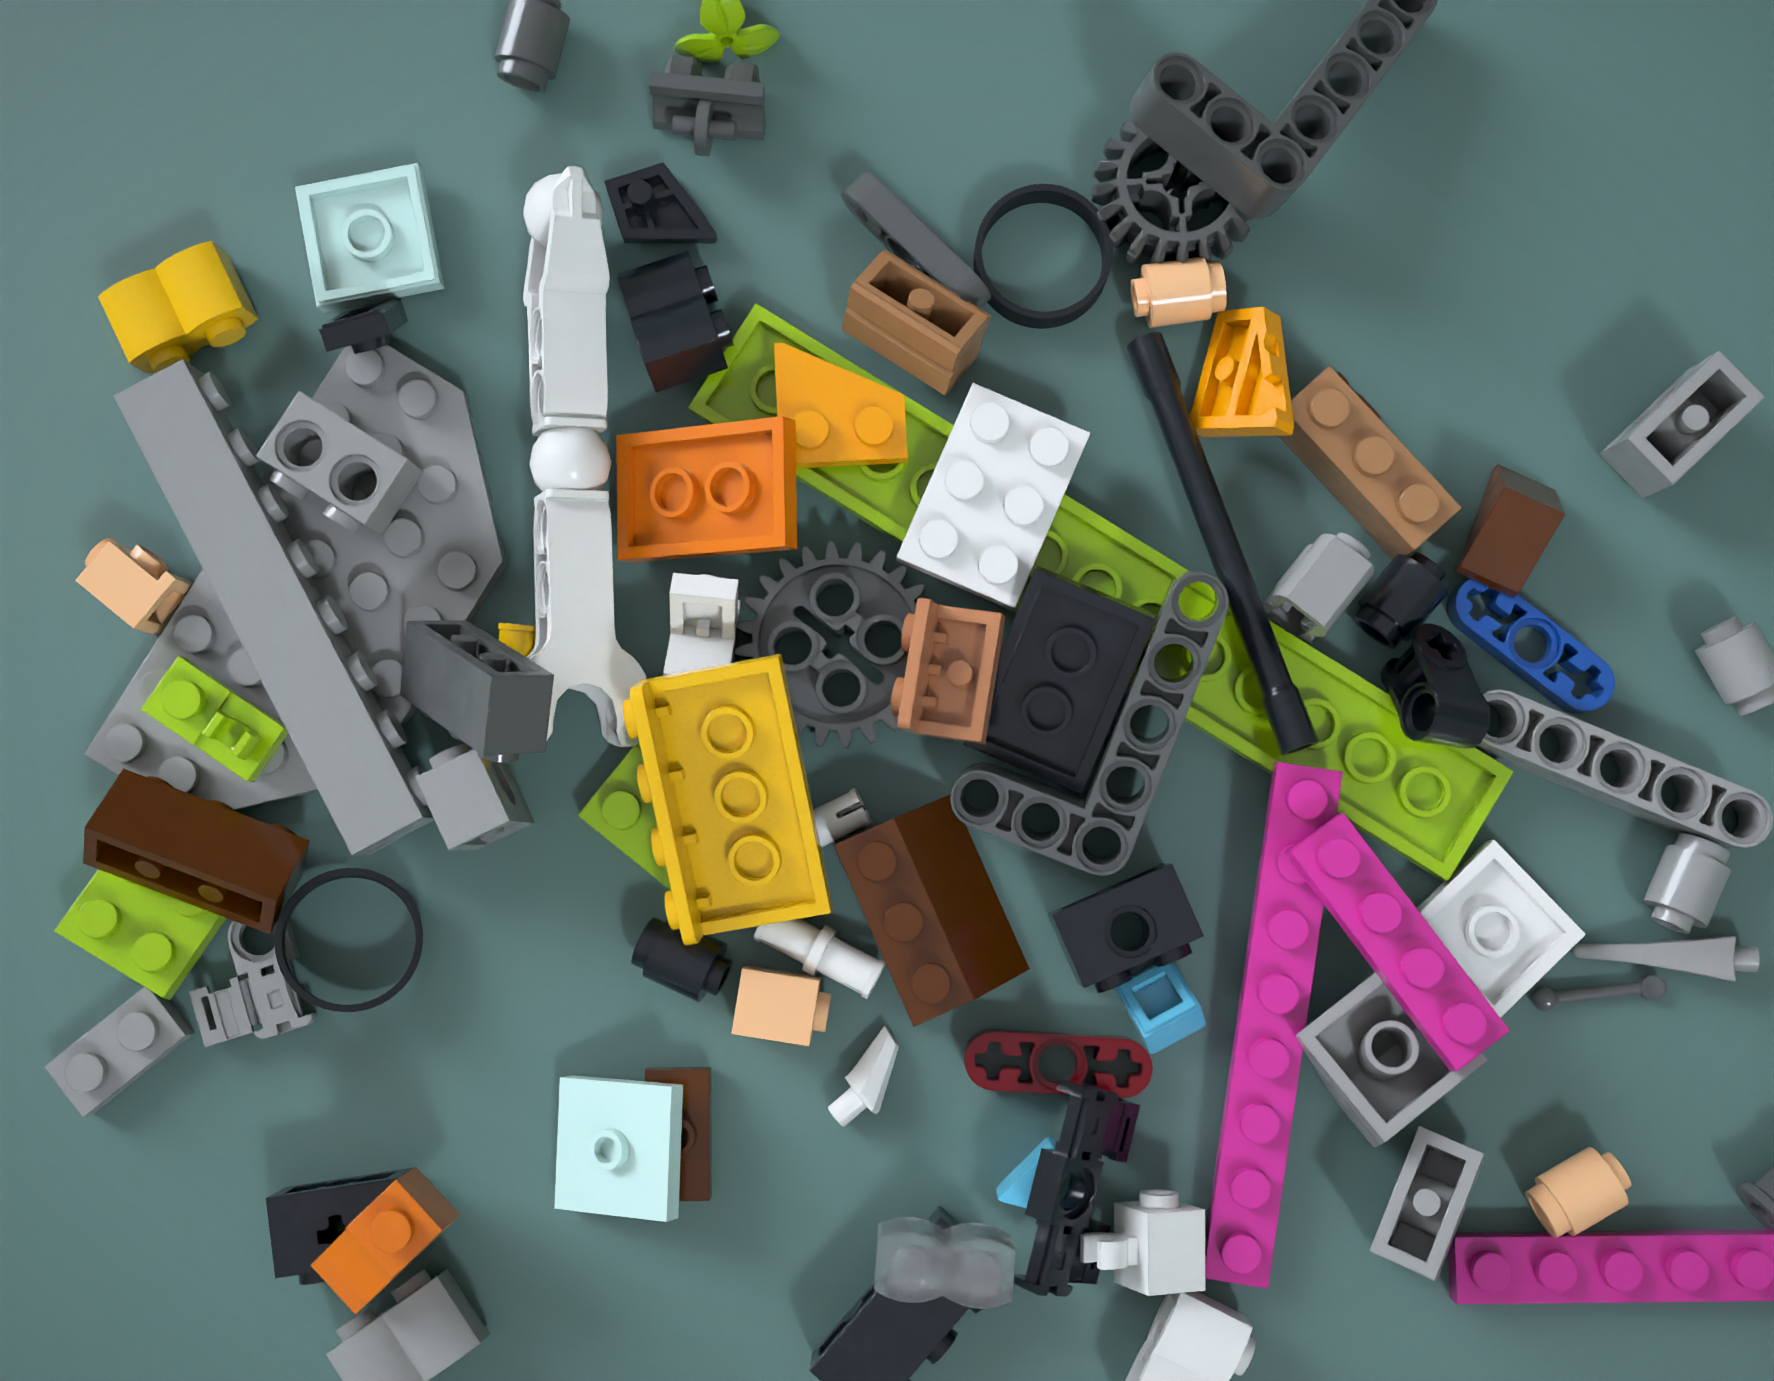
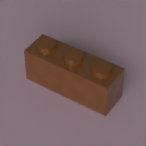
M123 768L85 826L83 864L271 934L285 904L292 896L303 876L310 840L297 836L285 826L266 824L235 812L223 802L204 800L178 790L158 777H145Z

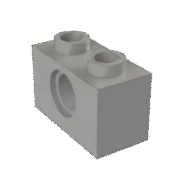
M1717 351L1680 376L1599 455L1644 499L1674 485L1760 403L1765 396L1720 351Z
M466 744L451 747L429 759L433 769L415 777L448 850H479L534 824L507 763L484 760L478 756L476 750H468Z
M1419 1126L1370 1251L1437 1282L1484 1162V1154Z

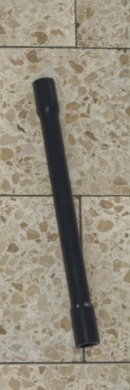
M1152 332L1142 335L1131 341L1127 345V350L1144 395L1151 402L1216 575L1227 589L1228 606L1261 690L1262 705L1281 755L1304 750L1319 743V739L1300 690L1291 679L1182 396L1181 382L1162 333Z

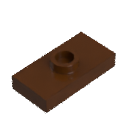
M711 1067L645 1069L646 1082L683 1085L679 1201H710L712 1198Z

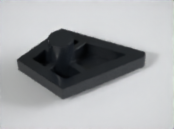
M664 163L604 181L624 243L713 244L717 242L718 238L714 229Z

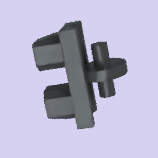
M672 55L664 72L652 71L649 89L653 99L654 129L671 130L674 135L694 136L696 155L709 157L713 139L735 141V138L738 137L764 140L766 128L765 84L760 82L759 68L756 64L733 62L731 65L726 66L724 79L703 76L702 64L696 61L694 57Z

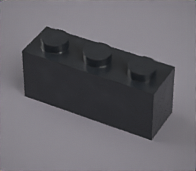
M938 1206L812 1353L809 1371L820 1381H911L909 1378L925 1359L931 1364H935L951 1347L958 1334L953 1327L965 1312L970 1309L975 1314L978 1313L995 1295L1000 1286V1282L995 1277L1001 1271L997 1256L941 1206Z

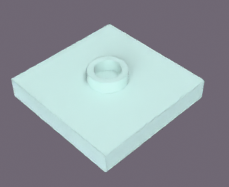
M418 163L295 187L316 307L323 313L445 289L424 174Z
M576 1075L560 1077L554 1209L663 1222L678 1219L683 1085Z

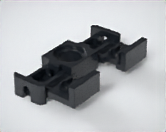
M1066 1080L1061 1081L1056 1088L1071 1094L1059 1142H1056L1054 1150L1041 1148L1025 1212L1026 1215L1037 1219L1036 1224H1038L1026 1275L1010 1274L1011 1283L1039 1296H1047L1048 1292L1055 1296H1068L1073 1289L1068 1283L1097 1284L1100 1269L1097 1268V1262H1080V1234L1093 1232L1109 1233L1111 1227L1090 1218L1104 1162L1098 1159H1101L1102 1155L1114 1161L1127 1162L1140 1109L1139 1104L1118 1098L1116 1093L1090 1084ZM1070 1174V1183L1066 1195L1059 1202L1063 1182Z

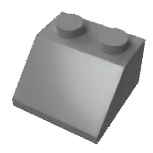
M1376 973L1295 1036L1331 1097L1373 1148L1388 1141L1488 1060L1481 1053L1459 1071H1450Z

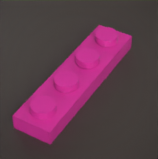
M1344 813L1336 815L1285 853L1450 1071H1459L1510 1032L1509 1028Z

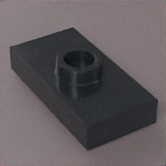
M397 298L343 312L324 323L319 331L326 352L351 345L354 354L391 344L389 335L405 324L408 319L402 301H397Z

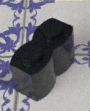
M687 250L617 274L634 334L655 392L728 369L722 349L734 346L722 309L709 313L707 305L718 302V297L707 265L694 269L689 251Z

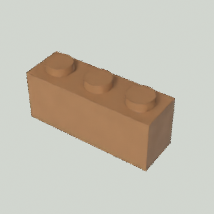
M1328 366L1291 399L1294 419L1293 433L1290 436L1278 437L1391 559L1397 554L1406 556L1415 551L1462 508L1331 366Z

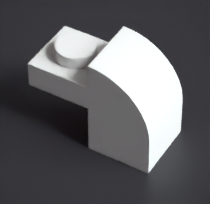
M673 573L669 592L670 639L663 676L736 662L735 648H737L739 636L737 622H740L741 600H738V580L718 578L708 574L690 575Z

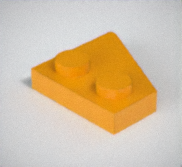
M1265 307L1232 309L1217 313L1190 413L1197 435L1201 437L1292 435L1294 419L1281 318L1276 313Z
M774 343L777 416H785L795 420L796 469L908 463L904 394L788 344Z

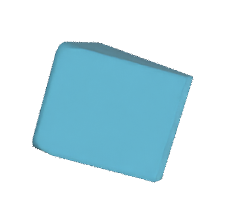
M1174 962L1161 967H1157L1154 964L1134 975L1132 980L1115 987L1119 998L1150 1054L1159 1052L1200 1030L1206 1024L1200 1004Z
M1047 1136L998 1185L996 1194L999 1201L1027 1208L1041 1148L1054 1150L1056 1142H1058L1057 1139Z

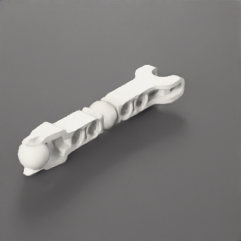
M568 166L563 173L548 175L534 183L526 195L523 212L528 233L531 235L523 301L524 306H527L530 409L533 422L532 435L539 436L533 445L529 465L534 482L542 491V493L534 497L533 536L536 638L535 646L527 658L554 674L547 740L553 733V719L557 700L567 689H572L585 693L596 704L601 734L607 742L618 747H635L639 744V739H631L627 733L623 717V702L630 699V688L640 680L647 678L639 663L620 647L615 636L612 526L608 504L609 492L601 491L608 480L611 467L607 445L599 436V434L607 429L606 414L608 407L606 293L609 289L610 276L601 230L604 209L599 193L591 186L583 168Z

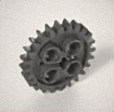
M828 541L825 559L818 561L807 546L802 547L803 566L796 569L789 561L782 557L778 561L784 578L779 582L764 575L758 578L768 594L764 600L755 597L745 598V604L757 616L755 621L745 620L737 622L738 631L752 637V643L735 648V655L747 660L776 655L777 645L785 635L801 633L807 636L812 643L811 653L808 658L796 665H789L783 662L798 737L805 732L808 726L815 728L817 747H823L830 731L838 732L844 749H848L852 741V731L861 729L870 744L875 743L874 724L882 721L893 732L899 730L897 718L891 713V696L897 677H905L909 652H903L901 646L899 651L893 656L878 658L868 651L865 641L869 632L880 626L891 627L902 637L905 617L908 613L915 614V603L924 594L925 586L922 583L905 589L902 583L906 578L908 567L903 564L888 574L884 571L886 552L882 550L874 556L870 563L863 562L861 544L857 542L851 548L848 558H839L834 541ZM834 585L843 586L854 597L850 610L840 616H828L818 607V598L822 591ZM798 607L805 608L836 637H841L846 631L852 634L849 640L852 651L867 664L883 675V681L880 684L873 683L842 654L838 653L832 659L825 657L829 650L825 639L798 619L794 614L795 609ZM840 673L855 677L861 687L856 701L845 707L832 705L824 696V688L827 681Z

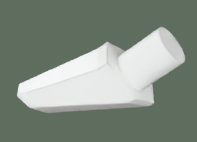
M887 1026L882 1028L853 1070L845 1077L851 1087L828 1106L830 1113L843 1127L866 1108L875 1114L880 1111L899 1048L898 1043Z

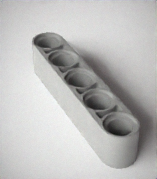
M1497 689L1482 693L1488 704L1496 709L1501 719V726L1497 735L1491 737L1486 734L1481 743L1475 746V748L1491 758L1676 834L1685 833L1714 842L1723 848L1756 846L1764 841L1772 830L1773 815L1771 807L1765 798L1755 791L1511 691ZM1545 729L1555 733L1559 739V754L1553 762L1545 758L1539 746L1540 736ZM1605 754L1611 755L1619 767L1618 779L1612 786L1605 782L1600 772L1601 760ZM1667 778L1675 784L1679 795L1678 802L1672 810L1665 806L1661 798V788ZM1727 804L1734 808L1738 817L1737 827L1732 834L1726 831L1722 823V812Z

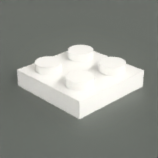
M1486 840L1453 872L1448 881H1444L1417 907V910L1500 1018L1586 935L1495 840Z

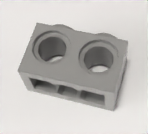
M298 391L256 455V457L275 468V471L269 478L270 481L302 501L309 491L325 499L329 504L322 514L356 535L363 524L383 535L423 474V471L409 459ZM321 439L322 453L318 460L309 466H301L299 456L304 445L309 441ZM374 472L377 478L374 492L364 500L355 501L352 495L355 481L365 473Z

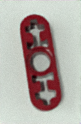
M986 1029L976 1033L968 1041L964 1051V1065L970 1079L979 1087L992 1091L1071 1095L1056 1089L1061 1081L1048 1080L1040 1072L1039 1058L1042 1052L1052 1045H1064L1072 1050L1076 1060L1075 1069L1065 1080L1083 1083L1088 1069L1087 1056L1084 1051L1085 1046H1096L1093 1058L1099 1061L1116 1060L1118 1050L1127 1049L1128 1058L1138 1063L1139 1067L1137 1072L1127 1073L1125 1084H1116L1115 1076L1109 1071L1092 1070L1095 1082L1090 1085L1116 1093L1118 1098H1129L1141 1093L1149 1084L1153 1071L1151 1058L1145 1048L1135 1040L1125 1036ZM995 1041L999 1042L1000 1050L1003 1054L1022 1056L1019 1043L1033 1042L1027 1058L1031 1079L1018 1080L1021 1068L1016 1065H1002L999 1067L998 1076L989 1077L984 1065L975 1063L976 1053H986L988 1042Z

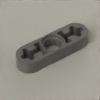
M864 171L841 193V197L851 213L892 254L961 296L960 299L965 302L969 301L980 309L991 299L988 288L979 276L873 174Z

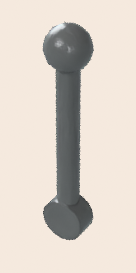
M1651 974L1641 976L1635 983L1560 991H1554L1549 986H1541L1532 993V1002L1537 1009L1550 1011L1560 1003L1640 995L1647 1000L1656 1001L1665 995L1667 986L1660 976Z

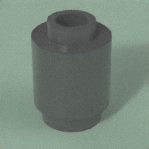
M559 0L509 1L495 55V60L500 64L497 76L501 80L524 90L544 92L546 91L548 80L556 78L570 24L569 16L560 10L561 2Z

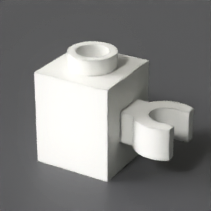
M1162 1189L1142 1190L1139 1192V1201L1114 1203V1233L1093 1232L1080 1234V1262H1097V1268L1100 1270H1114V1283L1147 1296L1205 1291V1209L1179 1202V1193L1176 1191Z

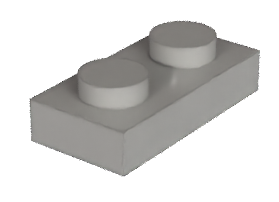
M144 987L44 1067L80 1115L86 1117L96 1113L195 1033L170 1000L164 999Z

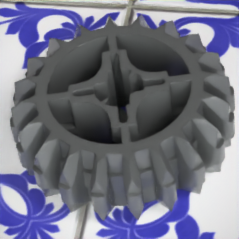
M1127 120L1122 124L1119 132L1121 140L1114 138L1107 140L1103 149V154L1107 160L1097 161L1093 176L1101 183L1093 186L1091 201L1103 206L1097 212L1098 219L1106 221L1108 227L1115 226L1109 234L1113 247L1120 246L1126 241L1131 245L1126 255L1128 264L1138 261L1141 253L1151 257L1149 264L1162 263L1164 260H1176L1185 263L1188 258L1194 257L1205 258L1206 262H1212V254L1221 260H1226L1234 249L1232 241L1243 242L1250 232L1246 221L1254 220L1255 218L1249 217L1236 209L1143 133L1135 123ZM1164 151V159L1160 169L1143 172L1141 178L1127 179L1128 172L1137 162L1148 155ZM1172 172L1174 184L1181 186L1180 192L1184 190L1187 192L1180 208L1178 198L1170 195L1172 189L1167 192L1165 190ZM1224 202L1223 213L1219 218L1204 228L1188 232V223L1193 211L1208 209L1210 203ZM1138 211L1151 212L1156 215L1162 222L1163 229L1149 223Z

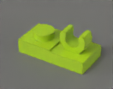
M181 656L176 658L141 708L149 716L247 782L256 781L289 734L283 723L188 658Z

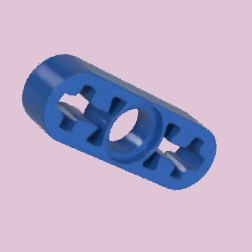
M1473 579L1460 583L1451 591L1447 600V614L1455 628L1558 708L1569 713H1583L1599 709L1611 699L1615 689V678L1610 666L1519 594L1512 598ZM1485 592L1490 597L1486 607L1492 614L1502 619L1510 616L1511 612H1513L1517 618L1504 626L1497 639L1492 635V632L1499 629L1502 625L1488 615L1473 619L1468 614L1472 610L1473 604L1466 598L1467 595L1474 597ZM1523 627L1536 629L1545 639V653L1535 663L1523 660L1516 653L1514 639L1517 632ZM1564 651L1567 654V657L1561 660L1559 663H1557V661L1560 659L1562 655V652ZM1556 663L1571 674L1587 671L1591 676L1588 678L1586 685L1593 692L1591 695L1584 694L1574 697L1570 692L1573 690L1575 683L1561 670L1550 673L1548 678L1543 672Z

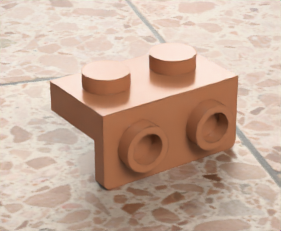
M917 599L915 614L908 613L906 615L902 629L903 652H909L905 677H897L891 696V713L893 716H898V728L910 734L986 744L1006 619L1002 613L938 605L932 599Z

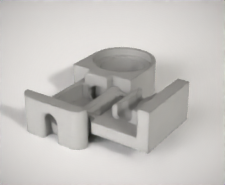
M232 921L230 924L228 944L238 977L229 979L231 987L213 993L210 992L209 986L189 991L204 1047L213 1046L253 1032L256 1037L265 1039L310 1025L317 1019V1012L305 1016L300 996L290 987L280 971L275 947L264 955L252 953L247 949L243 941V932L246 925L236 921ZM289 921L285 933V954L293 974L290 961L301 958L292 925ZM248 974V979L240 981L239 976ZM262 1023L263 1029L254 1031L253 1026Z

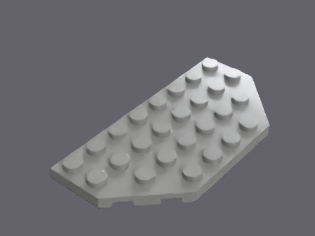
M350 345L344 347L312 399L406 457L420 468L423 474L383 535H380L364 524L356 535L322 514L329 504L325 499L309 491L302 501L270 481L269 478L275 471V468L271 465L268 466L262 475L261 481L263 485L271 483L283 499L288 509L289 517L282 521L293 541L300 539L312 554L319 570L312 578L321 596H331L342 611L348 625V629L341 632L351 653L360 652L373 670L378 685L372 688L371 691L381 710L390 709L404 730L417 710L416 706L400 695L407 621L467 620L471 623L506 568L507 561L502 540L499 539L492 509L491 491L483 457L479 453L472 421H474L469 396L460 388L388 345L354 354ZM321 439L309 441L304 445L299 456L301 466H309L318 460L322 453ZM374 472L365 473L355 481L352 488V495L355 501L364 500L374 492L377 484ZM202 569L86 750L85 755L117 775L124 768L145 777H158L183 792L207 801L216 800L223 802L234 811L256 805H266L318 791L289 734L256 781L247 782L141 710L178 656L188 658L283 723L209 579Z

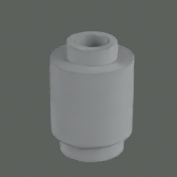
M1736 616L1700 634L1706 644L1696 649L1695 653L1725 705L1732 704L1738 715L1743 716L1774 703V652L1756 621L1742 626Z
M1680 833L1675 845L1666 846L1642 901L1647 907L1654 910L1650 919L1667 929L1682 934H1689L1692 926L1707 928L1731 873V870L1726 866L1731 853L1722 846L1704 838Z

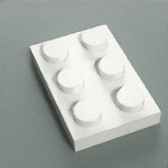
M972 383L897 554L896 561L1014 611L1090 432Z

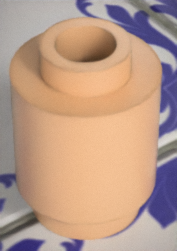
M1194 257L1188 258L1185 263L1173 260L1142 265L1140 278L1131 280V301L1135 317L1145 316L1148 327L1154 328L1209 320L1212 313L1225 311L1227 290L1221 262L1219 260L1206 262L1205 258Z
M1589 1146L1535 1177L1536 1185L1525 1191V1196L1543 1227L1552 1237L1558 1238L1566 1232L1575 1236L1627 1206L1629 1201L1625 1190L1630 1188L1632 1184L1625 1169L1613 1154L1606 1152L1600 1155L1594 1148Z

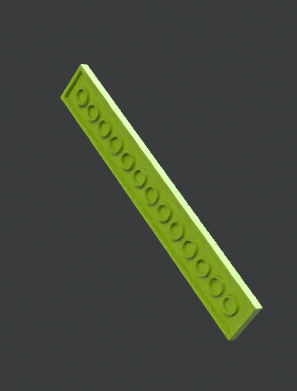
M755 303L732 339L734 346L726 348L723 353L728 369L710 374L688 409L690 414L707 424L777 417L774 343L788 344L892 390H897ZM905 395L908 463L796 469V479L901 545L954 427L951 423ZM1064 494L1014 611L1005 607L1002 608L1016 616L1034 569L1040 566L1158 615L1167 590L1173 580L1182 573L1189 572V570ZM1194 582L1184 587L1178 601L1181 612L1185 616L1194 619L1202 618L1209 614L1215 603V595L1212 588L1204 582ZM1228 606L1227 614L1184 721L1271 775L1274 762L1342 771L1337 815L1344 813L1357 829L1439 880L1448 881L1514 771L1475 747L1464 749L1413 741L1407 738L1401 729L1398 713L1388 693L1269 620L1291 679L1300 690L1319 739V743L1292 754L1281 755L1262 705L1261 690ZM1165 645L1155 656V670L1165 678L1174 679L1181 677L1190 667L1191 655L1190 651L1182 645ZM1134 671V673H1133V675H1132V678H1131V680H1130V682H1129V685H1128L1129 687H1130V684H1131V682H1132V679H1133V676H1134V674H1135V671Z

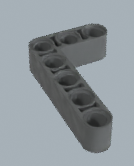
M1368 0L1274 122L1266 118L1196 59L1178 52L1165 54L1158 59L1135 91L1130 101V114L1133 122L1143 133L1240 212L1252 218L1261 219L1269 217L1306 181L1434 11L1438 0Z
M1193 570L1182 573L1169 586L1085 799L995 764L980 762L971 764L962 770L952 787L950 802L952 811L957 818L972 828L1090 874L1105 876L1114 874L1123 868L1131 855L1227 614L1229 598L1227 589L1222 582L1207 572ZM1204 582L1214 591V607L1209 614L1202 618H1189L1179 608V595L1183 588L1190 583ZM1169 644L1182 645L1190 651L1191 664L1187 672L1181 677L1174 679L1161 676L1154 666L1155 656L1158 651ZM1142 706H1157L1164 710L1167 715V725L1164 731L1156 737H1140L1130 727L1132 715ZM1118 767H1133L1144 777L1143 786L1138 793L1130 797H1119L1109 790L1106 784L1107 778ZM972 780H987L997 789L999 801L992 808L985 810L976 809L965 799L964 786ZM1036 803L1049 804L1059 814L1060 821L1049 832H1035L1024 822L1023 813L1026 808ZM1102 826L1115 831L1120 838V844L1117 849L1105 856H1098L1089 852L1084 846L1083 838L1093 828Z

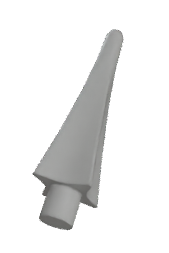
M1722 934L1644 943H1578L1571 950L1573 956L1581 959L1648 965L1736 982L1735 971L1757 972L1760 964L1759 951L1756 946L1735 945L1736 936L1724 937Z

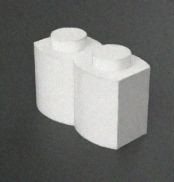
M1199 1292L1166 1294L1152 1323L1147 1340L1141 1347L1125 1381H1229L1233 1374L1241 1376L1248 1368L1255 1351L1256 1340L1250 1337L1253 1327L1244 1314Z

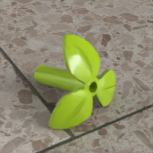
M702 0L700 24L709 33L688 34L678 39L674 50L682 56L694 57L698 62L719 63L723 58L725 48L731 47L733 53L738 58L745 59L767 51L778 41L780 32L777 28L766 24H758L742 29L741 26L746 15L740 0Z

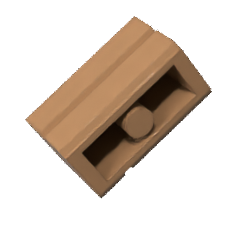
M885 249L855 279L850 287L846 305L848 308L844 314L841 330L941 394L946 395L977 359L983 342L982 338L986 333L991 315L969 301L965 302L960 299L961 296Z

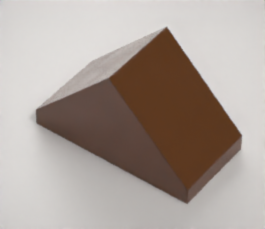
M1497 464L1490 475L1455 572L1512 598L1518 595L1565 516L1556 490Z

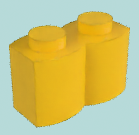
M213 241L203 242L184 249L164 260L155 269L143 271L125 278L98 296L128 362L147 374L152 372L155 374L181 359L189 363V356L203 346L210 344L212 347H224L233 344L245 336V328L259 319L229 255Z

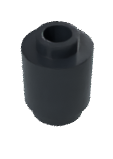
M1415 552L1411 558L1397 554L1358 601L1361 609L1353 617L1354 622L1368 636L1389 649H1395L1401 640L1409 641L1412 638L1415 630L1427 620L1448 594L1446 586L1441 582L1445 577L1444 571L1423 554Z
M655 917L644 928L631 959L633 965L643 969V977L696 1002H700L707 992L715 996L718 995L728 977L733 961L724 957L727 948L725 942L710 935H703L699 943L685 946L680 929L672 930L668 920L664 922Z

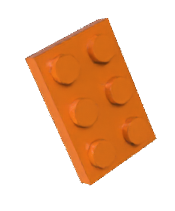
M785 416L616 435L618 561L638 563L797 549L795 420Z

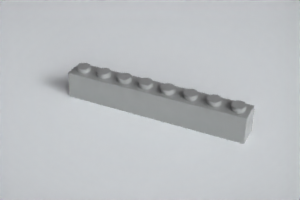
M181 359L113 395L351 855H371L434 821L415 779L416 776L425 772L420 766L412 768L401 748V745L407 743L406 734L394 713L388 708L382 711L371 691L372 688L378 685L375 674L360 652L351 653L341 632L348 629L346 619L331 596H321L312 578L313 575L319 572L317 564L306 545L300 539L293 541L282 521L289 517L288 509L275 487L271 483L263 485L253 466V464L260 461V458L256 457L257 449L241 427L233 428L224 411L225 408L231 406V401L218 378L211 371L204 374L184 359Z

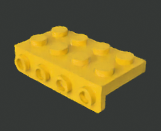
M782 654L643 679L630 688V699L623 702V717L629 737L631 739H639L644 763L637 766V781L644 803L652 802L658 827L651 830V845L654 859L658 867L666 866L671 890L665 892L667 920L672 930L680 929L684 945L699 943L703 935L831 913L833 903Z

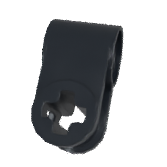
M1424 623L1413 633L1412 645L1400 658H1392L1382 667L1380 673L1382 683L1391 696L1399 716L1401 729L1407 738L1413 741L1464 749L1474 748L1484 739L1490 725L1491 712L1488 701L1480 691L1461 642L1442 626Z

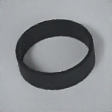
M1033 184L1006 194L990 208L983 218L977 233L973 265L974 272L983 281L991 294V299L987 303L998 314L1024 327L1046 329L1068 324L1085 314L1094 305L1103 291L1111 269L1113 245L1112 240L1109 238L1110 231L1106 221L1098 219L1097 212L1099 210L1092 202L1078 192L1063 186ZM1033 203L1054 204L1074 212L1089 225L1100 246L1102 270L1097 284L1082 300L1061 310L1049 312L1032 311L1011 303L992 285L984 268L982 246L992 226L1002 216L1015 208Z
M335 869L310 879L295 891L287 901L276 926L275 954L285 980L306 1001L331 1011H363L390 1000L409 982L421 957L423 946L422 923L418 910L410 896L392 879L367 869ZM363 878L375 881L389 888L406 905L415 927L416 943L414 954L407 971L399 982L378 998L352 1005L326 1002L305 990L292 974L285 954L286 928L297 905L315 888L337 879Z

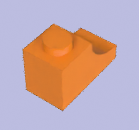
M414 1167L397 1178L346 1226V1230L311 1264V1267L356 1315L445 1231L460 1214L417 1167Z

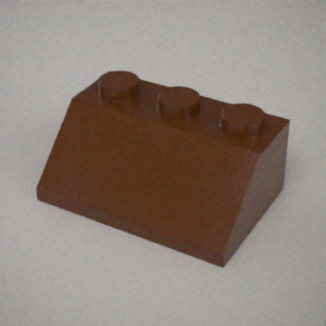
M951 794L834 844L913 1027L969 1003L1030 969L965 823L961 822L952 811Z

